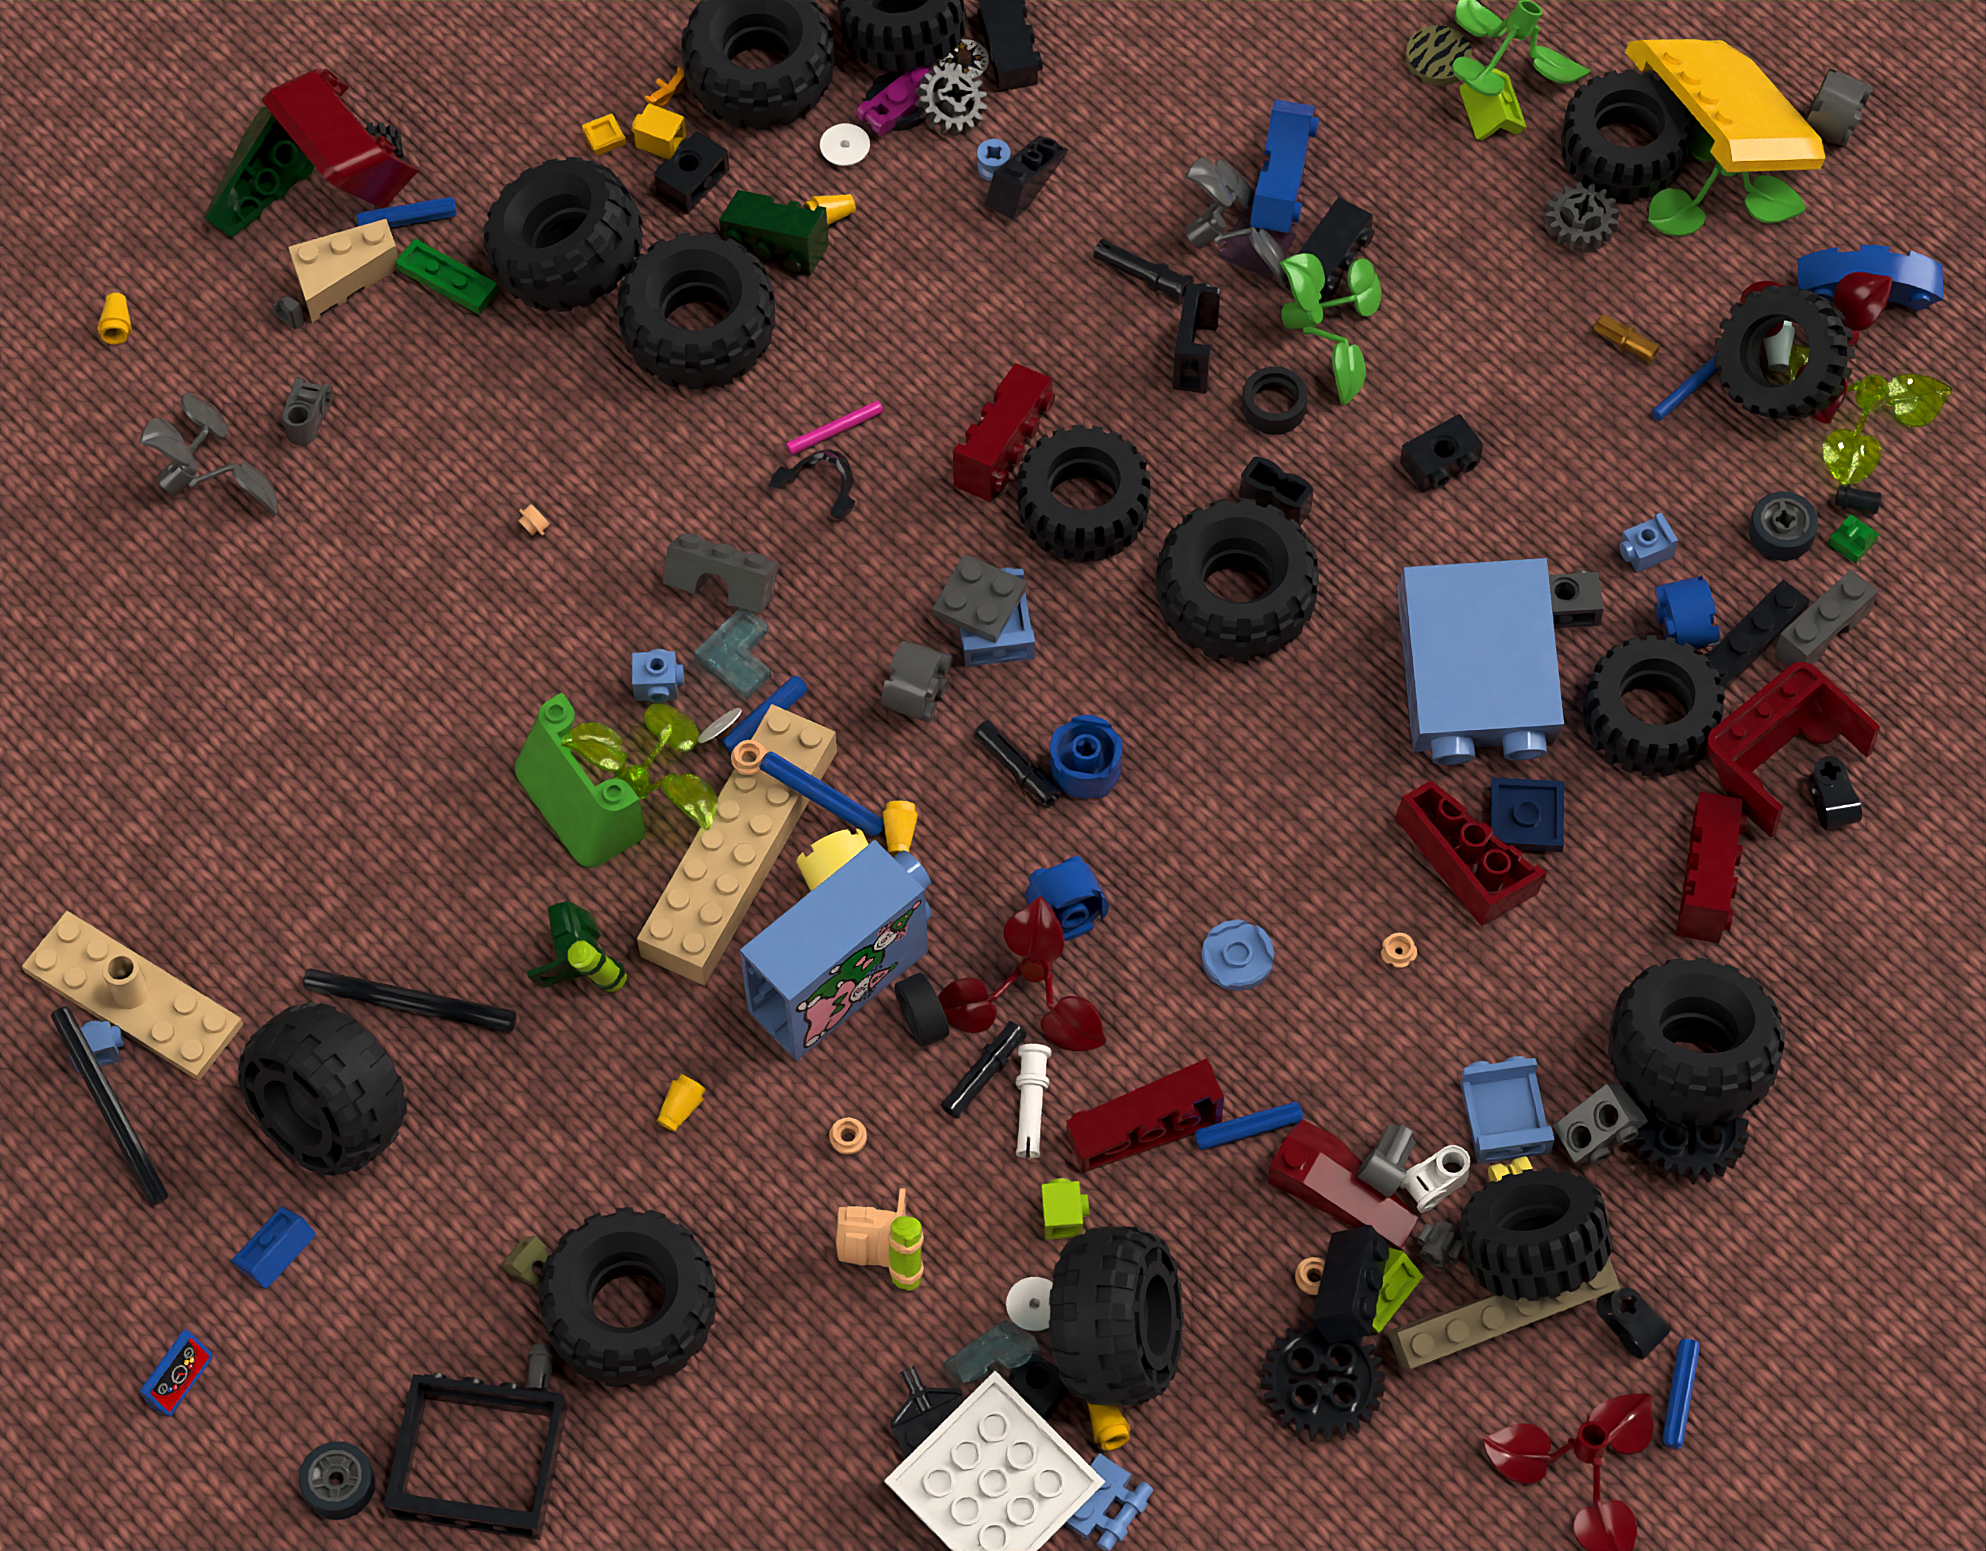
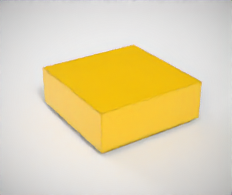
M612 113L582 125L583 133L595 156L626 145L625 136Z

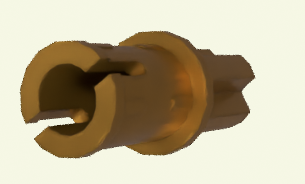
M1602 314L1594 324L1593 330L1595 333L1618 345V350L1621 352L1625 349L1646 361L1647 364L1652 363L1660 350L1661 345L1635 332V327L1631 326L1628 328L1605 314Z

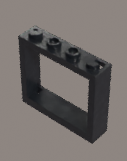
M434 1372V1375L413 1374L384 1503L388 1518L541 1540L568 1409L565 1397L559 1393L548 1392V1388H539L536 1392L522 1390L521 1386L508 1382L494 1386L487 1385L484 1381L473 1377H464L462 1381L447 1379L445 1375ZM426 1399L551 1417L532 1512L406 1494Z

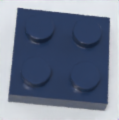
M1492 777L1490 785V827L1494 830L1493 835L1507 846L1512 844L1518 850L1562 852L1564 847V781Z

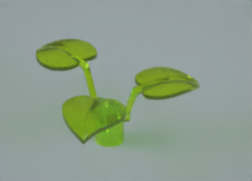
M1796 344L1792 347L1788 368L1791 382L1795 380L1801 366L1807 364L1810 347ZM1912 373L1898 375L1890 380L1889 383L1883 377L1876 374L1866 376L1862 382L1856 380L1854 384L1848 385L1847 392L1856 390L1855 401L1863 409L1854 433L1848 429H1837L1827 436L1822 446V457L1825 465L1836 479L1845 485L1847 483L1852 485L1865 480L1875 470L1881 456L1878 440L1870 435H1861L1870 411L1879 408L1884 400L1887 406H1894V416L1898 421L1910 427H1922L1928 425L1937 417L1952 388L1932 377Z
M653 704L645 711L644 721L647 728L653 734L661 737V739L641 766L632 765L625 768L628 755L625 751L621 750L623 745L621 737L611 728L601 723L587 722L573 728L563 740L561 746L574 750L596 767L608 772L617 771L613 778L626 781L640 799L644 800L650 792L662 786L667 797L706 831L711 828L718 806V799L714 790L704 780L690 773H685L681 777L676 773H670L649 785L647 768L666 742L680 752L690 751L698 742L699 732L697 726L688 716L679 713L677 709L665 704Z

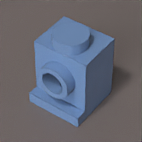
M1661 512L1656 514L1654 519L1623 531L1619 549L1623 559L1626 562H1630L1637 573L1673 558L1678 539Z
M109 1020L103 1022L90 1021L82 1025L80 1029L100 1066L121 1061L118 1048L124 1046V1041L119 1025L111 1027ZM70 1054V1058H71V1060H72V1062H73V1065H74V1067H75V1069H76V1071H77V1073H78L79 1070H78V1068H77V1066H76V1064H75V1062H74V1060H73V1058H72V1056H71V1054Z

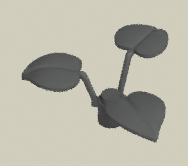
M1205 157L1197 159L1189 167L1185 179L1199 185L1214 202L1203 215L1185 227L1188 239L1196 248L1202 249L1213 240L1220 244L1224 240L1249 235L1253 247L1273 271L1280 283V287L1283 286L1286 282L1287 274L1280 265V262L1286 259L1279 244L1267 231L1260 229L1257 232L1255 228L1250 227L1223 234L1226 223L1220 213L1231 206L1235 199L1246 209L1253 205L1254 194L1248 182L1223 158L1218 159L1215 164Z
M190 392L184 393L181 397V405L185 413L196 424L202 426L201 432L189 448L183 443V438L178 430L161 418H153L146 424L139 443L155 448L173 460L157 475L159 484L169 494L176 496L188 484L195 488L203 481L232 471L235 480L267 508L273 517L276 516L278 512L277 496L272 483L261 471L247 462H243L240 466L237 463H231L196 477V472L199 468L193 460L192 453L208 434V431L218 439H223L228 433L225 419L210 404L202 401Z

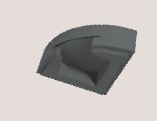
M282 296L272 305V312L293 329L297 330L305 323L301 305L296 300L288 296Z

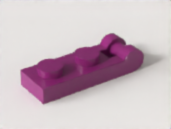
M920 66L915 71H906L873 99L862 102L857 108L855 116L863 123H870L872 130L879 136L885 135L895 127V123L900 118L909 116L919 108L915 106V102L921 96L917 95L915 90L921 84L919 80L932 68ZM939 82L935 83L933 92L937 91L936 88L939 86Z

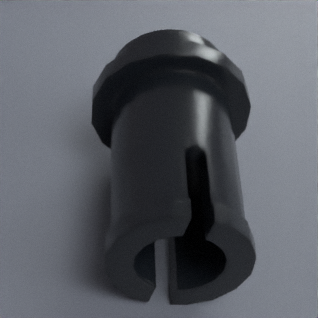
M1849 483L1846 486L1839 485L1835 505L1840 506L1841 510L1844 511L1846 508L1877 514L1881 501V492L1876 493L1852 488Z

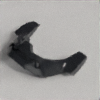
M831 449L817 451L802 459L791 469L781 466L776 470L769 483V486L772 488H780L787 482L793 483L800 471L808 463L816 464L820 460L833 463L841 473L842 483L841 491L831 511V515L837 519H842L852 511L855 501L849 497V492L853 486L854 477L849 461L838 451Z

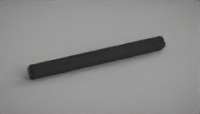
M312 968L306 970L303 978V985L306 990L511 1032L514 1030L517 1021L516 1012L513 1010Z
M67 1006L55 1010L51 1013V1019L143 1193L152 1206L160 1204L168 1198V1193L76 1019Z

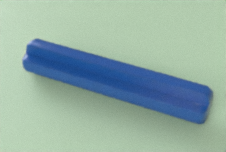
M445 197L360 212L356 218L358 226L387 219L390 228L452 217L456 215V206L453 197Z
M797 675L792 676L735 726L728 736L721 740L725 750L732 754L733 749L740 742L751 740L771 704L787 710L807 692L806 683Z
M1292 1102L1204 1127L1195 1131L1196 1144L1200 1150H1205L1296 1124L1303 1119L1302 1109L1298 1102Z
M1684 1338L1680 1340L1661 1441L1662 1445L1666 1448L1680 1449L1684 1441L1700 1350V1343L1696 1340Z

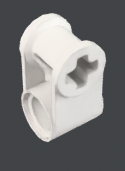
M1456 1145L1444 1147L1424 1162L1410 1168L1399 1186L1401 1189L1406 1188L1418 1203L1416 1207L1418 1211L1425 1213L1467 1182L1470 1157L1462 1147ZM1454 1162L1460 1165L1462 1169L1459 1172L1451 1173L1446 1171L1443 1166L1446 1163Z

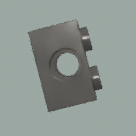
M1583 570L1574 571L1570 574L1553 575L1548 573L1554 628L1600 626L1603 602L1599 573H1588ZM1558 596H1566V597H1568L1570 600H1561V599H1559V598H1557V597H1558Z

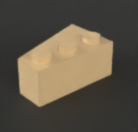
M387 219L288 247L294 271L312 323L321 318L320 313L335 304L338 306L347 302L349 295L362 287L366 290L397 270L395 262L398 259V254Z

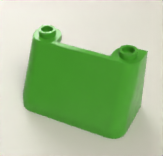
M560 693L541 706L515 762V772L522 787L575 861L586 868H594L646 838L640 799L631 786L621 779H609L594 786L571 754L572 749L579 746V740L572 731L575 713L565 695Z

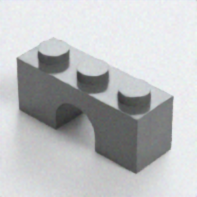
M680 534L667 548L662 584L695 594L708 581L709 573H715L721 576L728 585L729 595L727 604L761 613L773 600L778 563L767 560L764 555L758 553L748 554L735 550L733 546L728 544H714L702 540L700 536L695 534Z
M1851 569L1780 634L1774 654L1788 666L1796 662H1807L1814 665L1825 654L1827 646L1840 630L1843 629L1847 633L1850 632L1871 612L1878 591Z

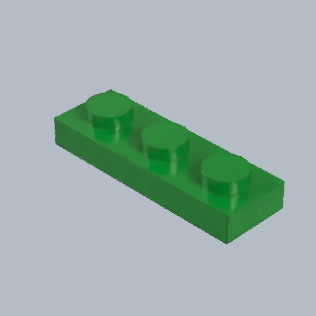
M415 238L395 262L398 271L479 315L499 291L498 283Z

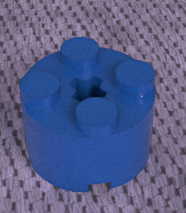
M1702 575L1655 587L1657 603L1654 604V610L1658 624L1664 623L1666 634H1663L1664 640L1666 636L1675 638V643L1682 646L1688 643L1695 647V649L1719 644V626H1711L1714 623L1713 614H1716L1715 605L1706 579L1703 580Z
M1079 715L1071 718V721L1062 726L1061 724L1053 733L1050 742V772L1056 788L1077 798H1102L1107 796L1117 783L1122 767V740L1119 734L1117 735L1111 728L1112 725L1105 719L1093 715Z
M1079 856L1070 857L1064 863L1049 869H1037L1028 877L1030 884L1025 891L1027 905L1042 896L1055 913L1061 925L1064 941L1086 934L1094 928L1092 921L1099 915L1103 920L1108 913L1109 903L1090 866L1084 863Z

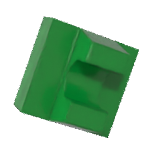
M1850 514L1832 534L1828 544L1857 564L1877 542L1879 534Z

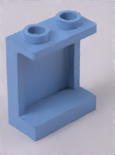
M1001 568L1005 572L1024 579L1023 569ZM1026 592L996 643L959 628L965 667L1035 659V639L1033 630H1031Z
M1515 1056L1501 1063L1489 1064L1486 1061H1479L1463 1068L1460 1085L1477 1164L1511 1160L1523 1156L1532 1157L1551 1154L1554 1135L1552 1126H1547L1536 1077L1538 1066L1536 1058L1526 1059L1523 1056Z

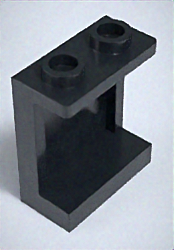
M1187 283L1174 353L1173 389L1207 393L1211 345L1195 343L1196 331L1199 328L1217 330L1221 293V289L1218 287H1212L1205 283Z

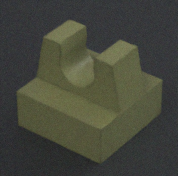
M536 1236L523 1237L500 1266L510 1275H515L526 1283L534 1285L539 1278L532 1272V1265L537 1261L541 1266H544L548 1257V1253L544 1249L546 1245Z

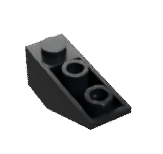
M1039 135L994 171L985 206L1014 220L1031 205L1066 156L1068 149L1059 145L1052 138Z

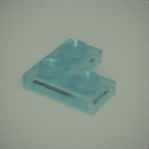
M739 608L694 652L695 659L748 699L771 677V669L749 653L769 633V627L751 611Z
M1004 1320L943 1363L950 1375L965 1383L966 1381H973L981 1377L986 1372V1367L994 1362L1007 1369L1020 1367L1031 1359V1354L1040 1349V1346L1032 1334Z

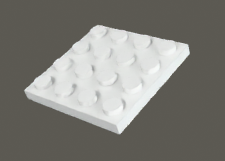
M994 1371L884 1480V1483L951 1551H1038L1103 1486L1105 1481Z

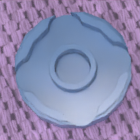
M1237 919L1222 922L1211 929L1203 943L1201 960L1203 969L1212 982L1224 989L1242 991L1252 989L1264 982L1272 970L1275 953L1272 940L1264 929L1257 925L1255 927L1252 924H1247V921Z

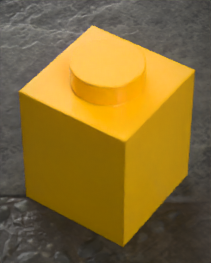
M648 103L643 113L638 114L633 121L632 132L635 136L636 148L669 160L676 153L679 144L686 138L684 116Z

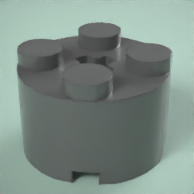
M1829 68L1805 120L1821 138L1845 147L1852 131L1855 130L1861 118V110L1866 104L1873 86L1838 70Z
M902 641L890 665V669H893L890 680H885L881 705L889 710L930 723L937 703L934 701L936 697L940 699L944 697L949 679L943 677V675H946L949 670L952 655L913 642Z

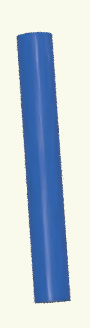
M1720 351L1652 410V415L1655 419L1661 421L1719 370L1715 368L1714 357L1720 356Z

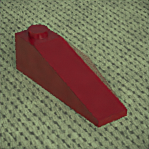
M1303 1119L1286 1136L1270 1164L1267 1183L1355 1228L1372 1224L1379 1236L1388 1245L1401 1251L1419 1219L1394 1193L1387 1198L1357 1178L1356 1175L1363 1163L1336 1136Z

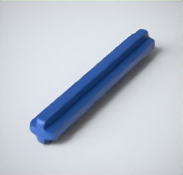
M769 752L763 756L759 767L765 773L871 837L879 835L884 826L883 818L776 753Z

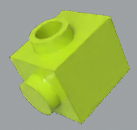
M1058 1178L1051 1180L1047 1184H1042L1041 1198L1045 1240L1072 1238L1083 1234V1217L1089 1216L1088 1194H1080L1079 1181L1071 1182L1069 1179Z

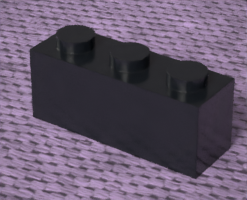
M977 0V16L999 92L1038 85V71L1043 70L1040 52L1034 51L1032 44H1035L1033 27L1031 24L1026 25L1024 18H1027L1025 0Z
M1340 197L1336 199L1298 253L1316 256L1323 267L1325 284L1320 291L1321 299L1319 303H1323L1328 295L1332 297L1336 293L1341 282L1340 277L1344 271L1349 272V267L1358 258L1357 253L1361 247H1368L1375 233V230L1372 229L1373 214ZM1286 275L1285 288L1291 290L1289 279Z
M1372 1224L1331 1234L1312 1315V1321L1329 1344L1370 1336L1373 1319L1377 1314L1376 1306L1379 1292L1383 1286L1386 1261L1389 1259L1388 1244L1379 1236Z

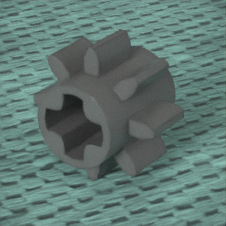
M1441 1220L1437 1221L1434 1227L1426 1223L1416 1243L1417 1246L1422 1247L1419 1252L1420 1257L1430 1265L1438 1268H1444L1447 1261L1456 1265L1464 1251V1244L1459 1241L1462 1237L1461 1231L1454 1225Z

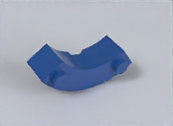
M1275 99L1265 146V155L1270 156V161L1264 160L1262 171H1260L1254 195L1250 227L1290 233L1292 223H1299L1302 203L1297 201L1310 137L1316 138L1319 118L1313 117L1315 106Z
M1861 245L1860 251L1839 253L1838 247L1798 258V288L1817 293L1818 296L1827 298L1831 302H1834L1835 290L1840 280L1853 272H1866L1892 277L1888 301L1902 304L1913 311L1926 309L1930 305L1944 300L1942 265L1925 255L1910 250L1907 255L1889 252V246Z

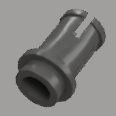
M535 1344L527 1355L530 1359V1365L524 1390L531 1391L532 1389V1391L537 1392L539 1388H548L549 1392L552 1366L557 1362L558 1356L555 1354V1349L552 1346Z

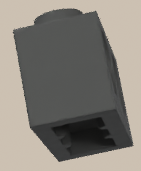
M1607 1083L1554 1124L1553 1127L1574 1163L1598 1165L1611 1156L1610 1150L1618 1144H1625L1633 1140L1639 1134L1638 1129L1647 1123L1648 1120L1628 1088H1624L1622 1084ZM1615 1109H1617L1618 1111V1120L1616 1123L1613 1119ZM1588 1130L1591 1134V1140L1589 1145L1586 1140V1134Z

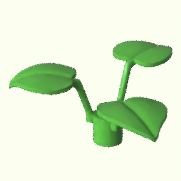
M1459 0L1455 8L1454 14L1457 23L1475 36L1502 37L1508 26L1507 37L1486 68L1478 61L1466 57L1457 58L1452 64L1454 75L1477 93L1486 96H1496L1502 92L1505 85L1504 80L1491 71L1513 38L1524 40L1531 35L1529 55L1535 59L1533 66L1538 72L1554 82L1561 84L1573 83L1587 76L1591 69L1585 68L1549 48L1536 46L1537 35L1541 29L1536 24L1543 11L1533 1L1519 0L1515 9L1510 12L1504 21L1476 0Z
M1698 120L1693 125L1689 150L1698 160L1711 161L1715 159L1716 164L1694 200H1691V197L1683 190L1673 188L1662 190L1653 197L1649 206L1648 221L1656 230L1667 235L1687 236L1698 231L1705 222L1706 215L1697 205L1702 201L1717 175L1721 173L1724 176L1731 177L1739 173L1727 172L1711 154L1710 151L1715 140ZM1742 172L1744 188L1750 192L1746 196L1744 204L1749 214L1755 219L1770 224L1780 223L1796 217L1805 211L1806 206L1801 197L1782 180L1773 176L1761 175L1751 185L1748 172Z
M1312 254L1290 256L1281 261L1280 265L1287 274L1296 302L1284 304L1282 308L1283 324L1289 330L1303 328L1305 335L1314 334L1338 342L1333 348L1332 364L1341 405L1348 404L1360 391L1365 381L1366 367L1362 352L1357 345H1349L1346 338L1314 327L1322 321L1323 309L1355 301L1356 311L1360 316L1365 317L1374 314L1381 301L1379 278L1375 273L1373 264L1369 260L1364 258L1357 259L1351 264L1348 272V285L1352 295L1319 303L1321 299L1320 291L1325 284V275L1320 261Z

